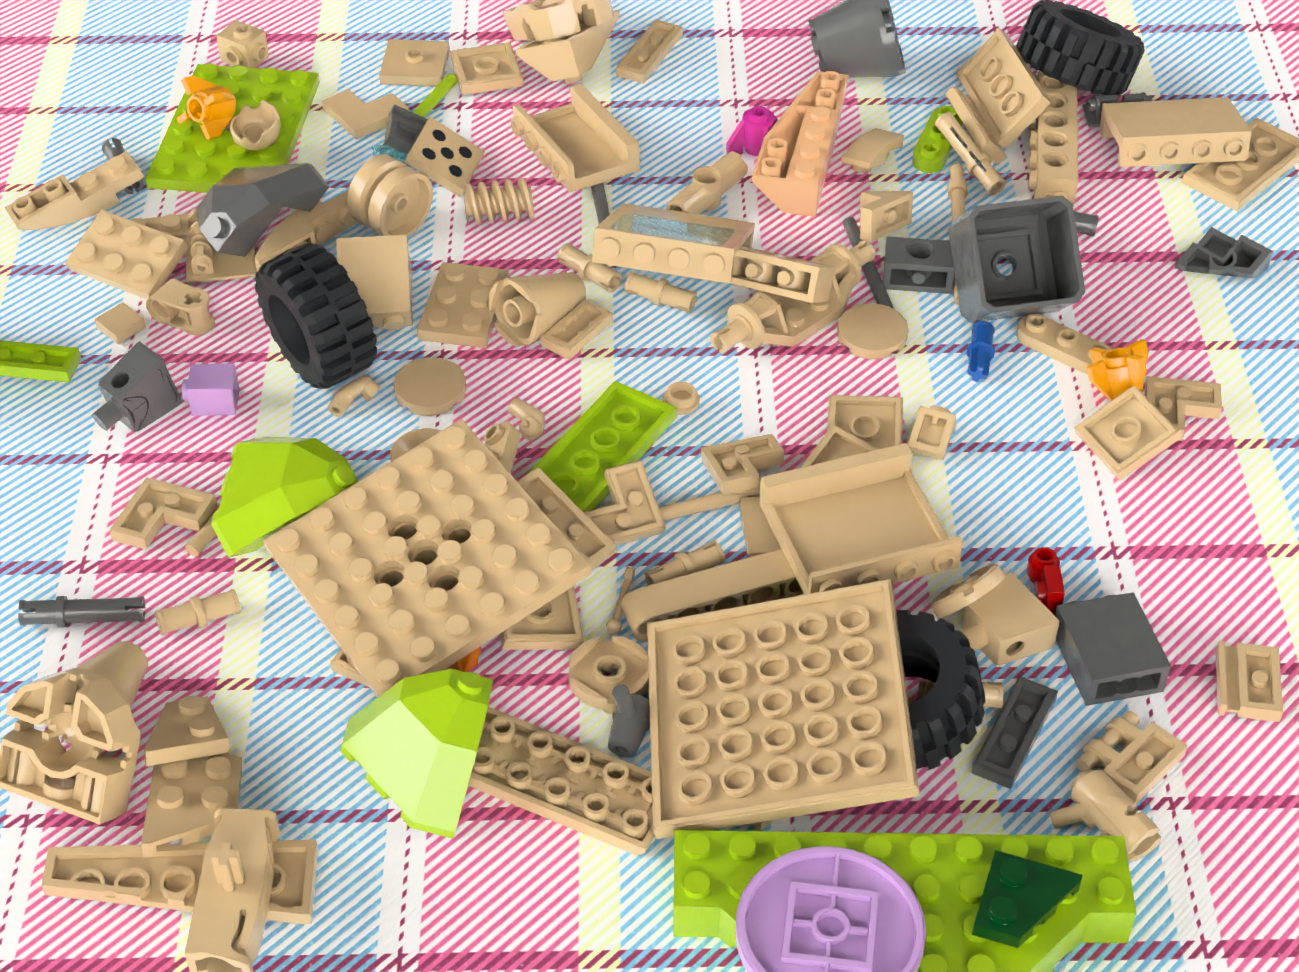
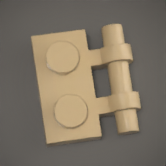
M1127 711L1122 717L1113 718L1106 725L1105 733L1099 739H1092L1084 746L1083 754L1076 760V765L1082 772L1092 770L1095 766L1105 767L1102 771L1137 804L1185 756L1188 745L1154 722H1151L1141 731L1136 727L1140 723L1137 714ZM1118 744L1127 745L1121 753L1114 749Z

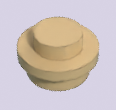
M675 382L668 387L663 396V401L677 407V415H686L694 412L699 407L700 396L692 384L688 382Z

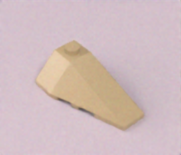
M619 9L613 10L614 19L602 25L585 26V23L581 22L579 23L581 32L557 39L545 40L543 43L534 39L516 49V54L520 59L551 81L564 80L565 84L578 82L583 79L582 75L593 68L620 17Z

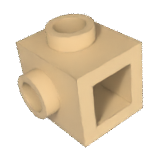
M235 20L216 35L222 62L233 66L256 68L269 57L266 33L262 29Z

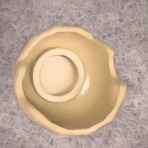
M263 100L260 101L258 107L252 108L244 105L239 115H236L230 124V132L234 142L242 148L253 151L263 150L273 145L277 141L281 129L276 107Z

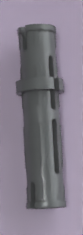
M57 596L56 600H20L18 609L23 612H35L18 613L21 626L56 624L60 628L67 627L68 623L145 622L146 612L142 610L146 609L144 596L69 600L67 596Z

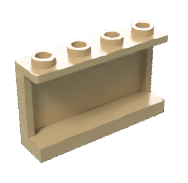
M582 84L570 87L571 104L530 116L520 104L513 105L514 117L511 118L513 133L525 142L527 149L535 153L542 166L547 167L553 173L555 180L561 182L570 193L640 171L639 142Z
M1228 97L1103 103L1099 133L1102 138H1115L1119 145L1118 164L1120 167L1245 161L1248 158L1252 130Z

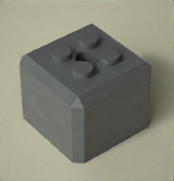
M1064 196L975 206L955 219L948 229L960 314L970 323L1021 317L1035 313L1056 312L1079 302L1085 293L1073 203ZM999 257H1006L1011 261L1013 269L1010 275H1002L997 270L996 263Z

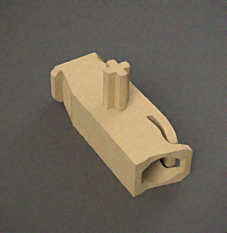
M220 808L215 812L214 823L216 829L205 850L185 956L190 972H253L252 964L258 956L263 940L274 878L272 842L274 843L279 839L280 828L277 814L270 809Z

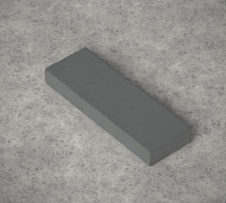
M1019 676L973 763L971 773L1012 789L1056 702L1058 691Z

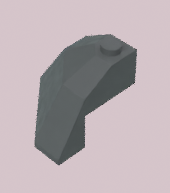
M309 163L234 168L212 186L197 206L199 229L217 252L245 257L283 207L311 212L330 186L315 167Z

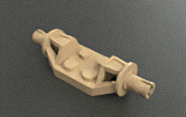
M862 240L851 249L839 243L831 244L824 250V254L810 260L835 267L828 302L810 303L759 291L744 303L733 304L728 308L727 312L728 325L713 332L710 336L713 347L716 350L719 349V353H725L739 342L749 349H756L763 343L788 347L798 345L841 317L846 309L853 288L860 282V267L867 262H871L876 257L874 247L871 243L867 244L866 240Z

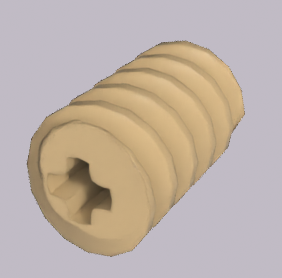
M524 178L518 179L516 188H514L510 179H506L503 189L500 188L497 180L492 181L490 191L487 190L484 182H479L476 192H474L470 183L465 184L464 205L467 226L470 216H473L477 225H481L483 215H486L490 223L493 224L497 213L500 214L504 222H508L510 212H513L517 221H521L523 211L527 212L530 220H534L531 186H527Z

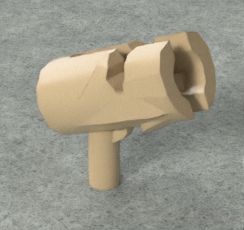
M1101 769L1085 770L1073 780L1071 785L1073 790L1071 791L1070 798L1076 803L1075 805L1049 812L1054 829L1082 821L1090 827L1097 826L1101 831L1099 836H1124L1127 858L1130 862L1137 861L1148 855L1160 843L1162 837L1158 833L1160 829L1144 812L1138 813L1136 802L1130 799Z

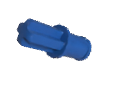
M979 321L973 325L972 340L967 346L966 354L969 358L967 374L972 376L971 380L974 382H978L979 379H987L990 361L995 355V348L992 345L995 328L987 321Z

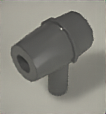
M619 684L612 690L617 710L612 715L613 722L608 740V749L621 757H633L636 755L646 732L650 729L649 700L638 694H630L626 685Z

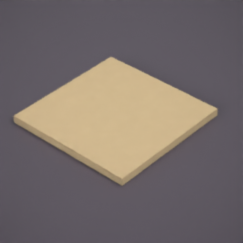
M891 579L647 623L653 832L657 839L674 837V830H716L920 796Z

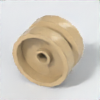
M387 154L377 155L365 162L356 172L348 190V212L354 220L372 228L374 232L381 236L407 235L408 238L424 223L431 209L433 187L427 176L408 167L405 163Z

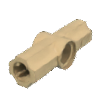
M731 151L729 154L722 156L712 166H703L695 169L693 181L666 203V210L700 214L704 210L710 211L718 208L721 205L722 195L747 174L748 164L744 162L740 154Z

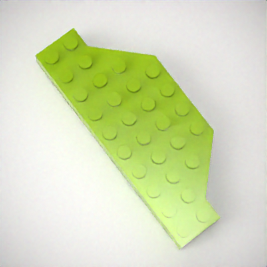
M674 830L673 937H718L731 949L733 947L737 948L735 934L737 909L741 896L751 879L764 866L784 854L803 848L819 846L842 847L870 855L895 870L911 887L921 905L926 925L923 958L917 972H1052L1054 966L1068 952L1071 954L1081 943H1128L1137 914L1124 836ZM995 850L1083 875L1079 891L1074 896L1072 894L1068 895L1057 906L1056 913L1044 924L1036 926L1032 936L1019 948L972 935Z

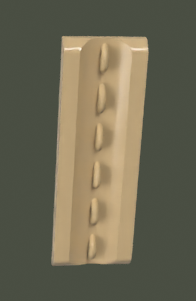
M488 706L468 786L631 854L641 855L646 853L655 838L653 832L651 771Z

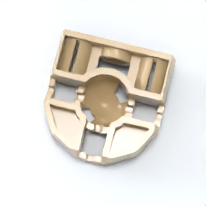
M534 0L503 11L507 26L514 40L527 41L532 39L545 41L581 32L579 25L581 22H584L585 26H599L614 19L611 0Z
M76 667L46 675L23 685L7 704L6 714L20 720L15 722L14 730L2 738L0 749V788L97 824L116 819L126 813L132 778L135 773L140 743V729L135 725L129 703L113 687L112 681L107 677ZM83 680V685L85 686L76 692L77 681ZM44 723L48 725V730L40 731L34 729V725ZM66 734L72 747L66 751L58 736ZM123 748L122 752L126 753V757L118 759L101 753V751L105 749L112 752Z

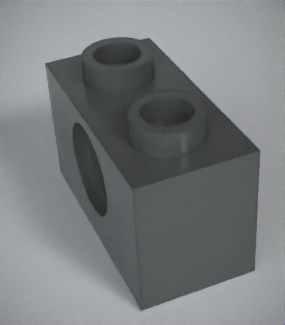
M886 236L883 284L886 290L952 294L954 265L950 241Z

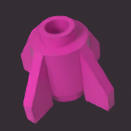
M754 106L746 110L742 115V120L726 143V154H729L731 151L743 154L745 149L749 155L758 156L764 137L778 121L774 113L763 106Z

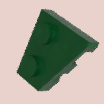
M995 850L972 935L1019 948L1032 936L1036 926L1044 924L1056 913L1057 906L1068 895L1072 894L1074 896L1079 891L1083 875Z

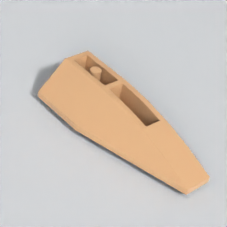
M817 71L763 139L752 174V182L783 213L816 217L832 158L849 75L839 74L835 71Z

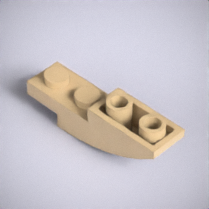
M125 151L118 156L112 157L106 163L90 172L82 174L70 183L64 174L49 180L43 186L25 196L17 198L13 203L4 208L18 230H38L63 226L97 215L101 209L106 211L118 205L120 201L116 193L144 178L130 154Z
M348 190L325 203L319 200L311 212L296 209L280 222L267 236L256 254L257 272L262 264L305 243L321 245L358 224L359 222L354 220L348 212Z

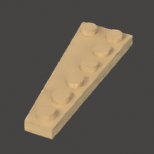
M316 839L277 840L274 843L272 842L274 878L266 920L312 924L318 857ZM209 842L191 843L185 846L181 843L162 844L156 846L157 855L142 857L141 845L48 847L41 886L44 894L49 896L193 912L205 850Z

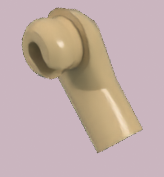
M518 397L513 399L508 407V412L522 421L519 424L522 436L527 440L538 439L544 433V413Z

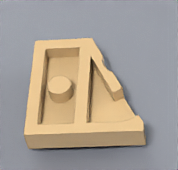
M187 696L179 701L166 702L144 748L145 765L147 767L229 753V737L208 696Z

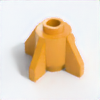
M197 76L183 78L181 82L187 95L193 94V96L187 101L188 112L177 117L178 123L181 124L192 120L202 123L200 126L206 140L218 138L235 114V96L227 87L218 86Z
M1140 339L1128 345V348H1115L1107 351L1106 349L1094 347L1089 350L1092 364L1086 367L1089 381L1108 400H1114L1134 385L1143 392V382L1147 371L1146 363L1149 354L1146 340Z

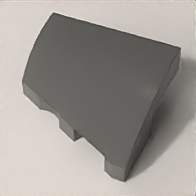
M1211 227L1198 244L1193 242L1176 262L1175 269L1254 279L1269 267L1272 250L1244 235L1235 240Z

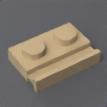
M1218 641L1215 650L1218 715H1225V712L1237 713V717L1280 722L1283 714L1279 647L1237 643L1235 647L1226 646L1225 641Z

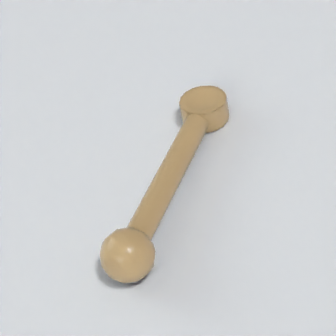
M626 567L624 582L613 617L606 623V629L611 634L619 633L622 628L620 618L623 611L620 604L624 596L628 594L630 585L634 581L635 568Z

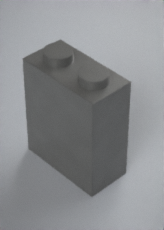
M1134 592L1119 595L1112 594L1102 598L1079 602L1072 601L1057 605L1055 617L1060 622L1056 642L1086 706L1164 692L1171 665Z

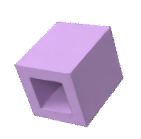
M191 364L188 379H183L182 397L184 401H189L192 416L236 415L240 388L235 364Z

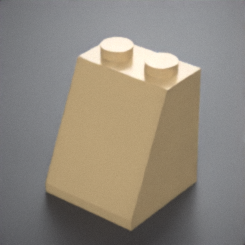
M407 235L336 238L337 262L343 265L348 272L347 275L350 280L354 281L358 288L357 291L361 299L364 300L367 306V313L372 319L373 328L384 327L387 330H400L405 326H413L412 264Z

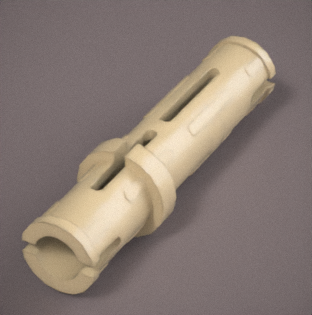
M951 112L942 114L936 120L935 126L942 132L953 149L965 162L968 173L971 176H976L989 195H995L1003 190L1006 181L992 166L990 156L987 153L981 152ZM955 135H957L960 138V140L964 143V145L967 148H964V146L961 144V142L957 139ZM974 159H976V160L979 162V164L981 165V167H982V168L984 169V171H986V172H983V170L979 167V165L977 164V162H976Z

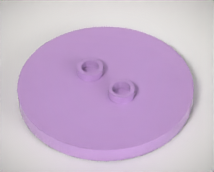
M819 846L803 848L784 854L764 866L751 879L739 901L735 934L739 956L747 972H917L923 958L926 925L921 905L915 893L907 882L891 867L863 852L842 847Z

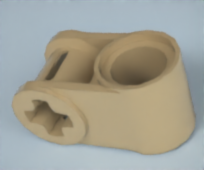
M170 279L145 302L148 313L157 322L170 325L190 335L207 334L215 327V319L208 309L210 303L208 292L204 289L184 284L177 279Z

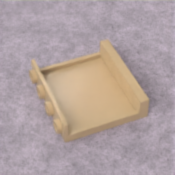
M907 443L761 477L759 505L804 595L891 579L892 584L908 582L915 578L938 572L943 573L959 567L963 539L961 536L949 538L911 472L913 453Z

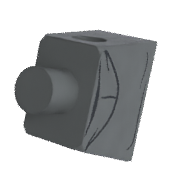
M140 341L137 342L99 381L98 387L106 403L92 414V417L105 431H108L120 421L133 432H138L182 404L181 397L163 358Z

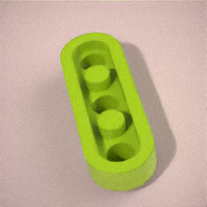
M942 106L931 113L913 151L912 164L917 170L925 173H935L944 168L953 147L942 132L937 129L935 122L942 114L951 112L962 126V121L952 106Z

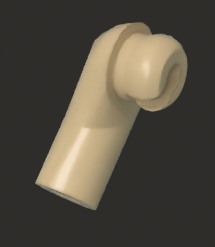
M362 375L342 386L328 405L329 412L336 417H342L359 394L364 399L371 400L379 391V384L371 380L372 377Z

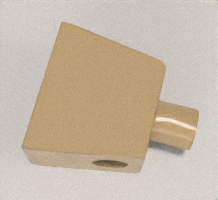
M1012 572L1007 573L1006 578L998 586L965 607L963 631H961L968 638L970 647L975 652L981 650L993 664L999 666L1054 648L1060 622Z

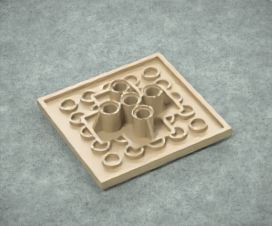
M463 419L445 428L263 540L267 551L377 698L405 677L445 670L592 574L588 562Z

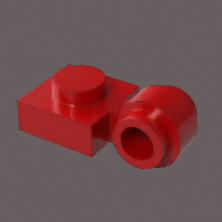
M1041 547L1030 554L1026 573L1034 584V595L1055 616L1057 605L1063 604L1065 595L1060 560L1054 550Z

